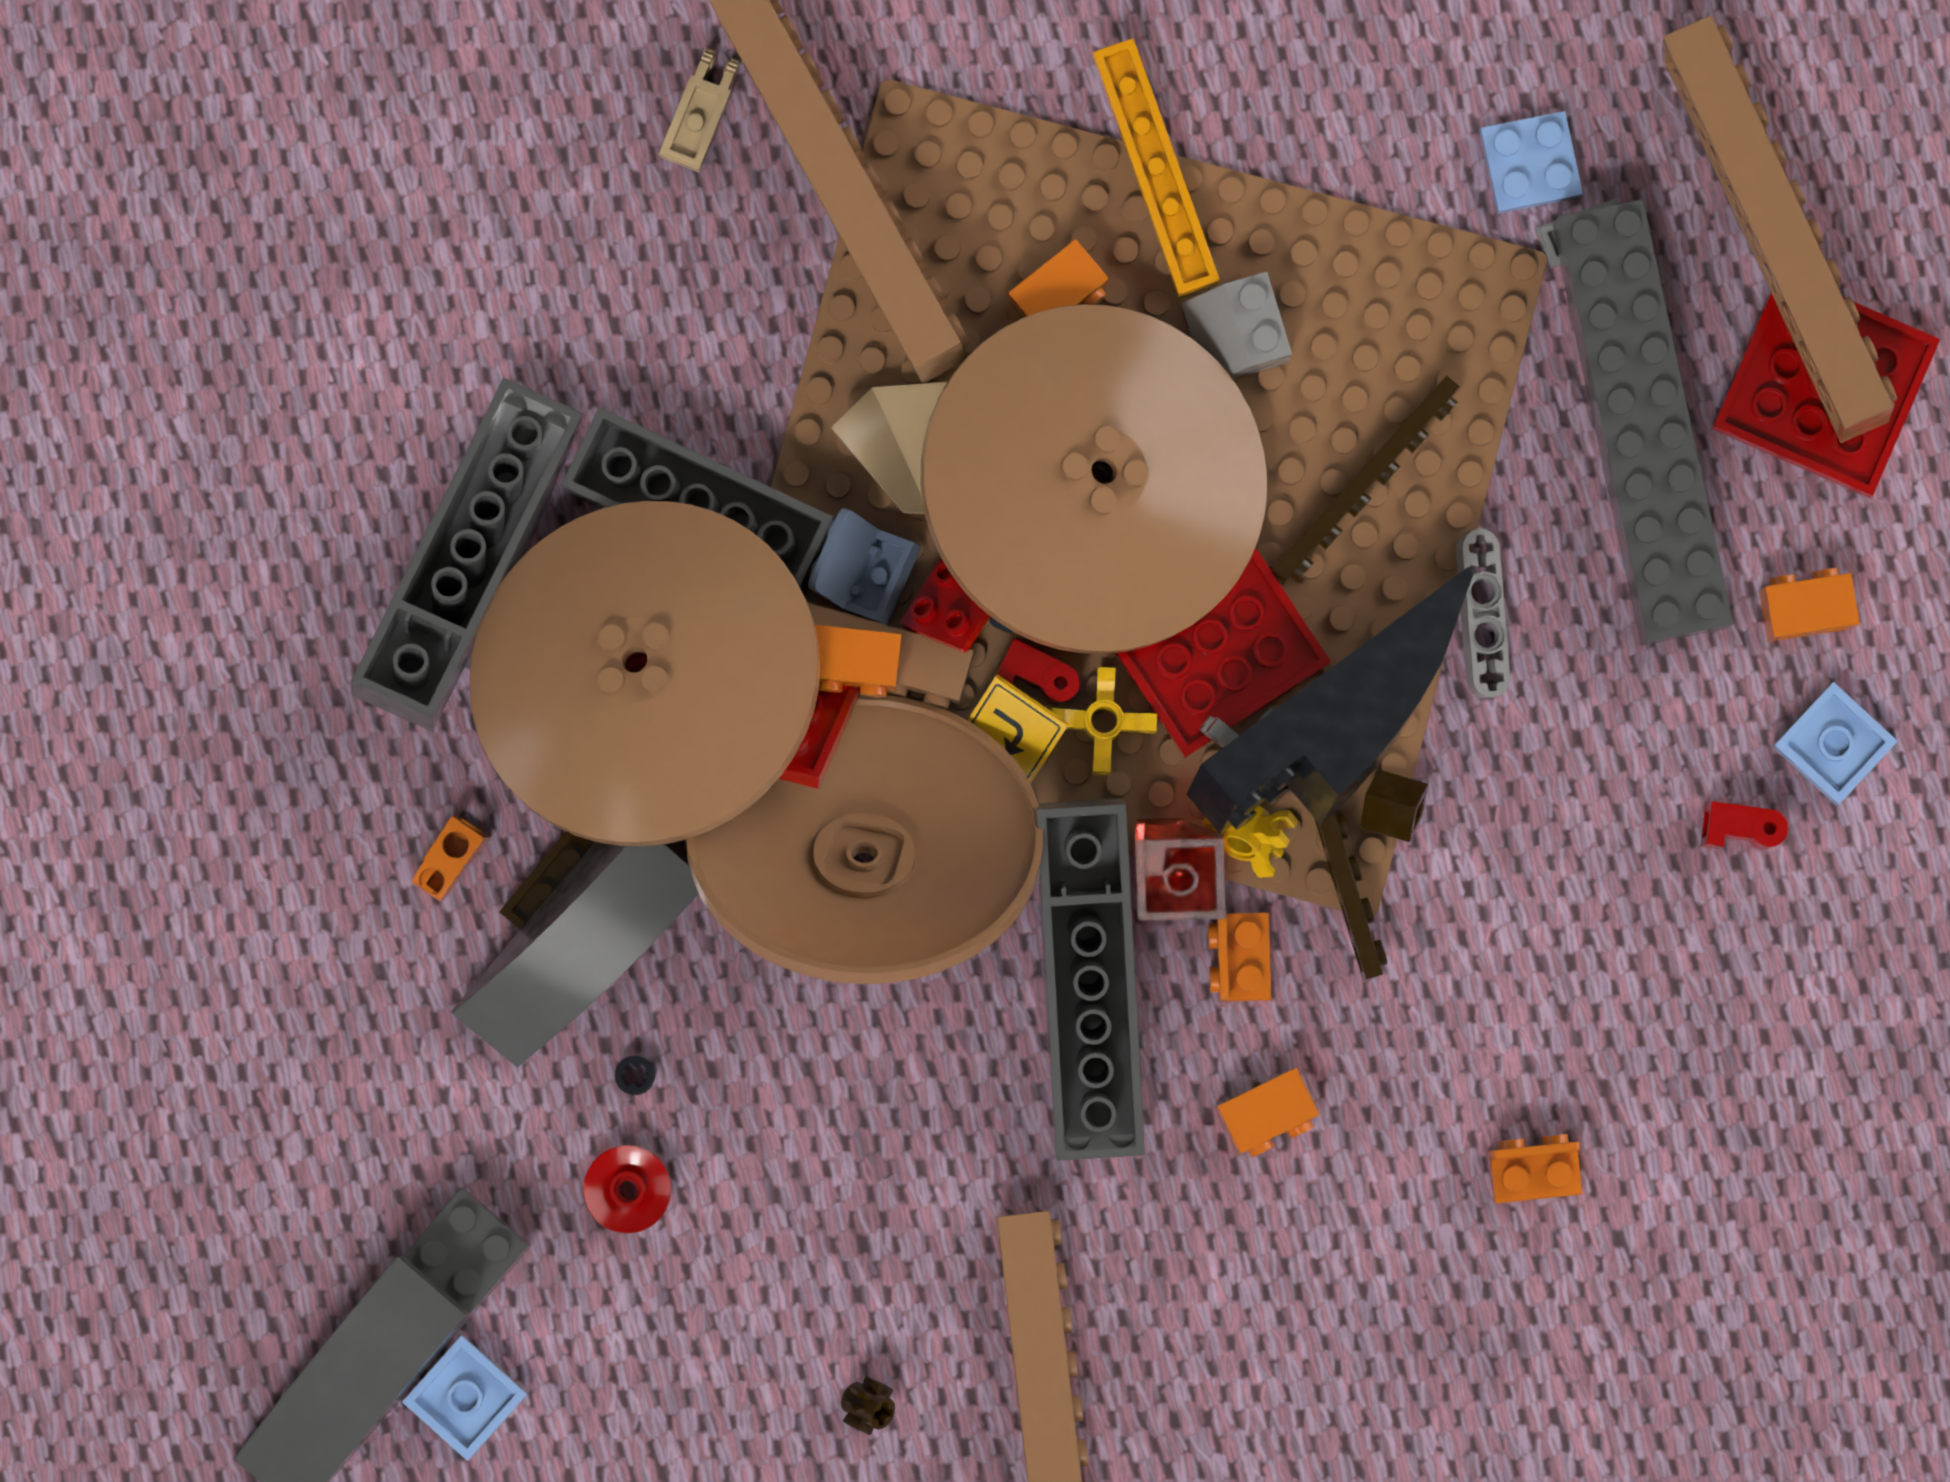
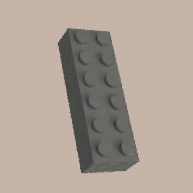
M600 407L561 484L569 494L600 509L623 503L670 501L698 506L728 517L752 531L780 557L799 584L804 596L809 589L808 582L811 566L819 558L827 540L828 528L835 519L833 516Z

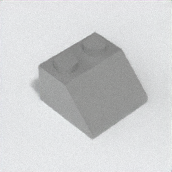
M1267 272L1225 283L1181 303L1191 338L1206 349L1221 364L1232 379L1289 363L1292 352Z

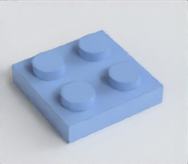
M1565 111L1480 128L1479 132L1497 214L1582 197L1583 191Z
M1832 682L1772 747L1837 806L1898 741L1837 684Z
M461 1335L402 1403L463 1458L469 1461L528 1393L465 1336Z

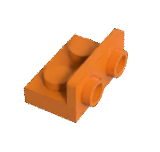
M1217 913L1215 915L1216 922L1208 923V948L1216 949L1217 966H1209L1210 993H1218V1002L1271 1001L1269 913Z
M1568 1134L1542 1136V1145L1525 1147L1524 1138L1498 1141L1499 1150L1488 1151L1494 1203L1582 1195L1578 1157L1580 1142H1569Z

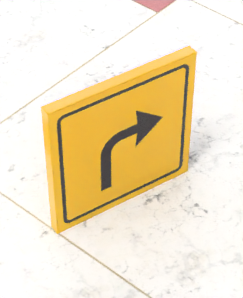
M998 674L994 677L968 718L969 722L985 731L1005 748L1023 770L1030 784L1069 726L1068 722Z

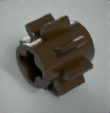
M865 1376L863 1383H852L844 1391L841 1399V1407L844 1412L848 1413L843 1422L867 1435H871L874 1428H885L895 1414V1403L889 1398L893 1389L869 1376Z

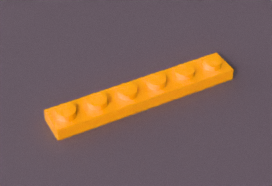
M1134 38L1094 51L1092 53L1094 63L1178 297L1219 284L1220 279Z

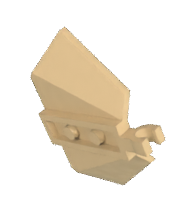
M947 382L872 387L831 427L832 431L903 513L925 514L920 485L923 441L929 418Z

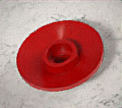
M632 1145L617 1146L600 1154L590 1165L583 1184L584 1201L591 1216L608 1230L625 1234L646 1230L658 1222L668 1208L672 1190L670 1176L663 1162L652 1152ZM625 1181H632L636 1185V1194L631 1198H625L620 1193V1186Z

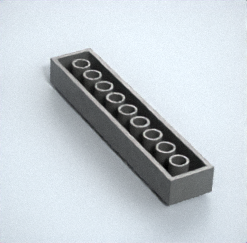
M1642 199L1558 216L1552 224L1553 233L1560 257L1563 281L1640 644L1644 646L1727 629L1733 625V619L1644 201Z

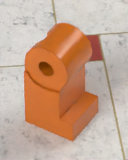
M451 816L423 858L425 860L414 875L412 883L439 902H442L458 883L465 870L478 852L483 849L491 836L462 816Z

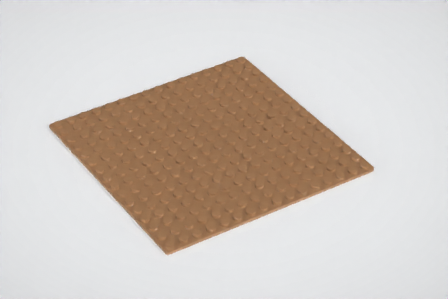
M887 79L881 83L862 150L866 158L860 161L861 166L867 163L871 164L886 193V196L881 198L882 203L891 200L907 230V233L901 235L902 239L905 241L912 237L928 268L922 272L924 278L933 275L945 296L949 307L943 309L944 314L947 316L954 312L970 343L963 347L967 357L999 330L1022 318L1009 303L1008 293L1075 239L1078 240L1109 278L1108 286L1104 289L1107 296L1097 305L1125 308L1152 316L1175 327L1189 337L1191 336L1181 303L1225 283L1263 272L1268 273L1292 356L1287 364L1235 378L1233 381L1250 407L1264 449L1267 470V499L1264 520L1255 547L1271 571L1446 375L1460 386L1453 395V398L1458 401L1457 405L1442 421L1434 417L1427 424L1424 430L1429 433V436L1413 453L1405 449L1395 462L1401 467L1384 486L1378 481L1374 483L1366 492L1372 499L1355 518L1347 513L1337 526L1343 530L1341 534L1326 550L1319 545L1308 558L1314 564L1298 582L1290 577L1284 585L1280 583L1331 660V663L1232 727L1231 729L1235 733H1244L1258 722L1267 707H1271L1273 710L1278 708L1458 575L1456 543L1464 532L1478 529L1547 263V256L1544 252L1175 155L1220 279L1219 284L1178 297L1123 141ZM839 236L771 488L834 518L837 517L842 508H846L862 517L877 529L912 541L921 547L888 622V626L912 632L905 629L900 624V620L941 559L929 531L925 514L903 513L832 431L831 427L872 387L922 384ZM962 363L926 383L948 382ZM1091 469L1092 476L1097 482L1102 484L1108 483V478L1103 471ZM1474 544L1469 545L1470 553L1472 552ZM810 588L805 595L808 603L850 614L841 610ZM989 619L970 647V649L974 650V655L960 704L950 702L949 708L945 709L968 720L996 676L1015 638L1071 666L1079 676L1080 685L1078 692L1072 700L1065 704L1050 703L1044 698L1040 690L1016 678L1013 679L1012 685L1050 711H1052V708L1087 711L1089 706L1096 702L1098 667L1116 668L1114 702L1120 706L1123 713H1154L1115 653L1091 654L1059 650L1034 642L1017 633H1007L997 629L990 623ZM1442 664L1405 728L1380 764L1357 791L1334 812L1335 815L1342 813L1349 832V838L1343 840L1347 856L1355 855L1362 880L1357 881L1356 886L1360 899L1368 897L1374 916L1377 915L1397 839L1363 829L1360 826L1365 794L1378 770L1413 779ZM908 690L907 696L904 698L923 702L925 695ZM887 692V694H886V695H890V696L903 697V696L891 694V693H888V692ZM1099 710L1091 717L1093 727L1099 732L1107 733L1116 727L1115 716L1107 710ZM1157 718L1156 734L1120 732L1119 736L1112 741L1110 775H1092L1094 740L1086 734L1085 730L1066 729L1031 783L1038 803L1123 798L1126 804L1129 855L1342 911L1314 817L1292 791L1288 795L1285 794L1272 805H1269L1266 801L1259 805L1267 810L1270 815L1278 811L1290 810L1298 820L1296 828L1282 830L1290 840L1288 846L1282 848L1284 850L1282 857L1269 858L1270 864L1276 870L1273 877L1259 878L1253 871L1250 861L1235 859L1226 854L1222 848L1212 852H1202L1194 843L1196 835H1205L1210 831L1202 823L1205 816L1186 793L1201 764L1223 748L1214 741L1209 742L1184 759Z

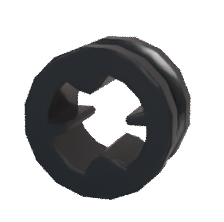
M629 1056L617 1065L615 1081L623 1092L630 1095H641L653 1086L655 1071L652 1064L645 1058ZM629 1064H632L635 1068H639L642 1065L645 1067L647 1075H643L642 1078L647 1080L641 1087L634 1083L628 1086L624 1083L623 1076H627L628 1073L623 1071Z

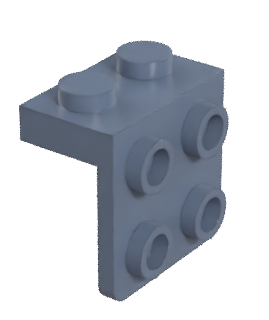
M842 508L828 528L827 540L819 558L811 566L808 586L811 590L845 612L888 625L921 547L912 541L879 530L853 511Z

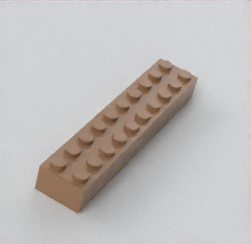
M709 0L720 23L922 384L962 363L967 358L963 347L970 343L954 312L947 316L944 314L943 309L949 307L943 292L933 275L924 278L922 272L928 268L912 237L905 241L902 239L901 235L907 233L902 219L891 200L882 203L881 198L886 196V193L871 164L867 163L861 166L860 161L866 157L849 125L843 129L840 128L839 125L845 122L829 89L827 88L822 92L819 91L818 88L825 84L807 51L799 55L798 51L804 47L788 16L784 15L778 18L777 15L784 12L778 0Z
M1710 15L1663 36L1662 59L1766 284L1776 301L1779 312L1791 334L1792 340L1840 443H1843L1888 423L1895 407L1893 401L1897 400V396L1887 376L1880 378L1876 370L1875 361L1879 360L1871 339L1869 336L1864 338L1860 336L1856 323L1860 321V317L1851 297L1843 299L1839 291L1838 283L1842 282V278L1832 258L1825 260L1821 252L1820 244L1824 240L1816 221L1813 218L1807 221L1802 207V204H1805V198L1799 184L1795 179L1789 182L1785 175L1784 165H1787V160L1779 142L1776 140L1771 143L1767 136L1766 127L1769 126L1765 111L1759 101L1752 104L1748 88L1751 87V83L1741 63L1734 65L1730 49L1733 48L1730 36L1723 24L1716 27Z

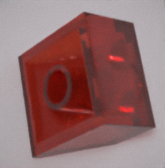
M1182 818L1136 819L1135 853L1138 921L1226 919L1224 835Z

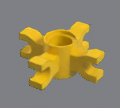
M1098 667L1096 702L1091 704L1087 711L1052 708L1053 713L1069 723L1067 729L1085 730L1086 734L1094 740L1092 775H1110L1112 741L1119 736L1120 732L1156 734L1157 714L1123 713L1120 706L1114 702L1116 668ZM1099 710L1111 712L1116 718V727L1107 733L1097 731L1091 722L1093 714Z
M1258 806L1254 809L1257 814L1239 830L1231 826L1219 834L1204 817L1202 823L1210 832L1205 835H1196L1194 843L1202 852H1212L1222 848L1226 854L1235 859L1250 861L1253 871L1259 878L1274 876L1276 870L1270 864L1269 858L1282 857L1284 853L1282 848H1286L1290 842L1282 830L1296 828L1298 820L1290 810L1278 811L1270 815L1267 810Z

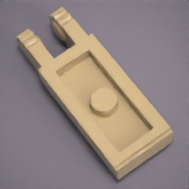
M708 47L702 55L694 76L691 75L659 152L660 158L698 173L701 171L732 95L731 88L741 64V60L732 57L725 66L719 85L706 81L709 71L713 68L716 60V50Z

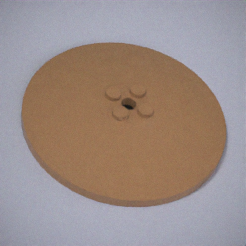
M1085 304L1062 306L1021 318L985 340L962 362L948 380L929 418L921 455L920 485L927 524L937 551L962 590L983 611L1008 629L1034 642L1059 650L1077 653L1108 654L1140 649L1166 640L1196 623L1228 594L1250 561L1259 539L1267 499V470L1259 430L1249 405L1227 371L1206 349L1180 330L1152 316L1125 308ZM1103 461L1111 466L1113 479L1110 483L1102 484L1094 479L1091 471L1094 462Z
M641 501L602 508L559 527L543 538L515 564L501 582L476 634L472 651L470 700L474 723L488 759L500 778L526 806L554 826L578 837L617 846L643 847L686 840L689 837L703 834L730 821L749 808L779 779L796 755L811 722L819 691L820 652L816 626L808 602L799 584L784 562L763 540L736 521L705 508L670 501ZM636 652L647 654L648 660L644 669L636 673L626 670L625 664L630 655Z
M860 694L819 790L778 779L754 804L730 821L703 834L687 838L686 847L692 879L701 899L720 925L742 945L764 959L802 975L842 983L880 984L912 980L941 972L973 957L996 941L1017 919L1033 893L1042 860L1043 829L1038 828L1036 807H1039V804L1027 776L1005 748L985 731L954 713L928 703L886 695V697H873ZM860 853H867L875 859L868 863H861L854 860L853 857Z

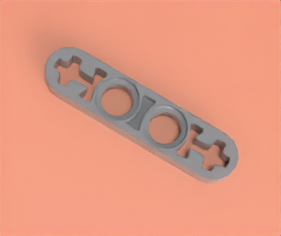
M1478 528L1464 532L1456 543L1457 574L1467 567L1469 569L1479 567L1477 553H1470L1469 545L1476 543V537L1478 543L1486 545V552L1479 555L1480 567L1489 566V572L1473 574L1461 608L1466 682L1472 694L1479 698H1494L1502 695L1510 684L1500 545L1494 533L1488 529ZM1478 579L1486 581L1491 588V597L1485 604L1477 603L1471 594V587ZM1481 623L1489 624L1495 633L1493 643L1487 648L1480 646L1474 636L1477 626ZM1496 653V659L1487 660L1489 673L1496 674L1497 682L1490 684V691L1486 683H1480V675L1487 672L1486 660L1477 661V654L1487 655Z

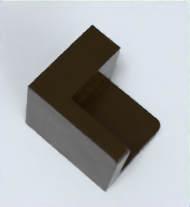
M1378 770L1365 794L1360 826L1363 829L1410 843L1423 816L1428 784Z

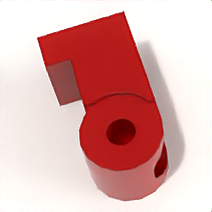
M1015 638L997 672L1000 677L1009 683H1012L1013 679L1016 678L1040 690L1044 698L1054 704H1065L1072 700L1078 692L1080 685L1079 676L1071 666Z
M1711 801L1706 803L1704 808L1700 847L1719 849L1724 847L1725 838L1748 841L1752 846L1759 849H1770L1781 844L1787 838L1789 831L1788 822L1784 815L1773 809Z

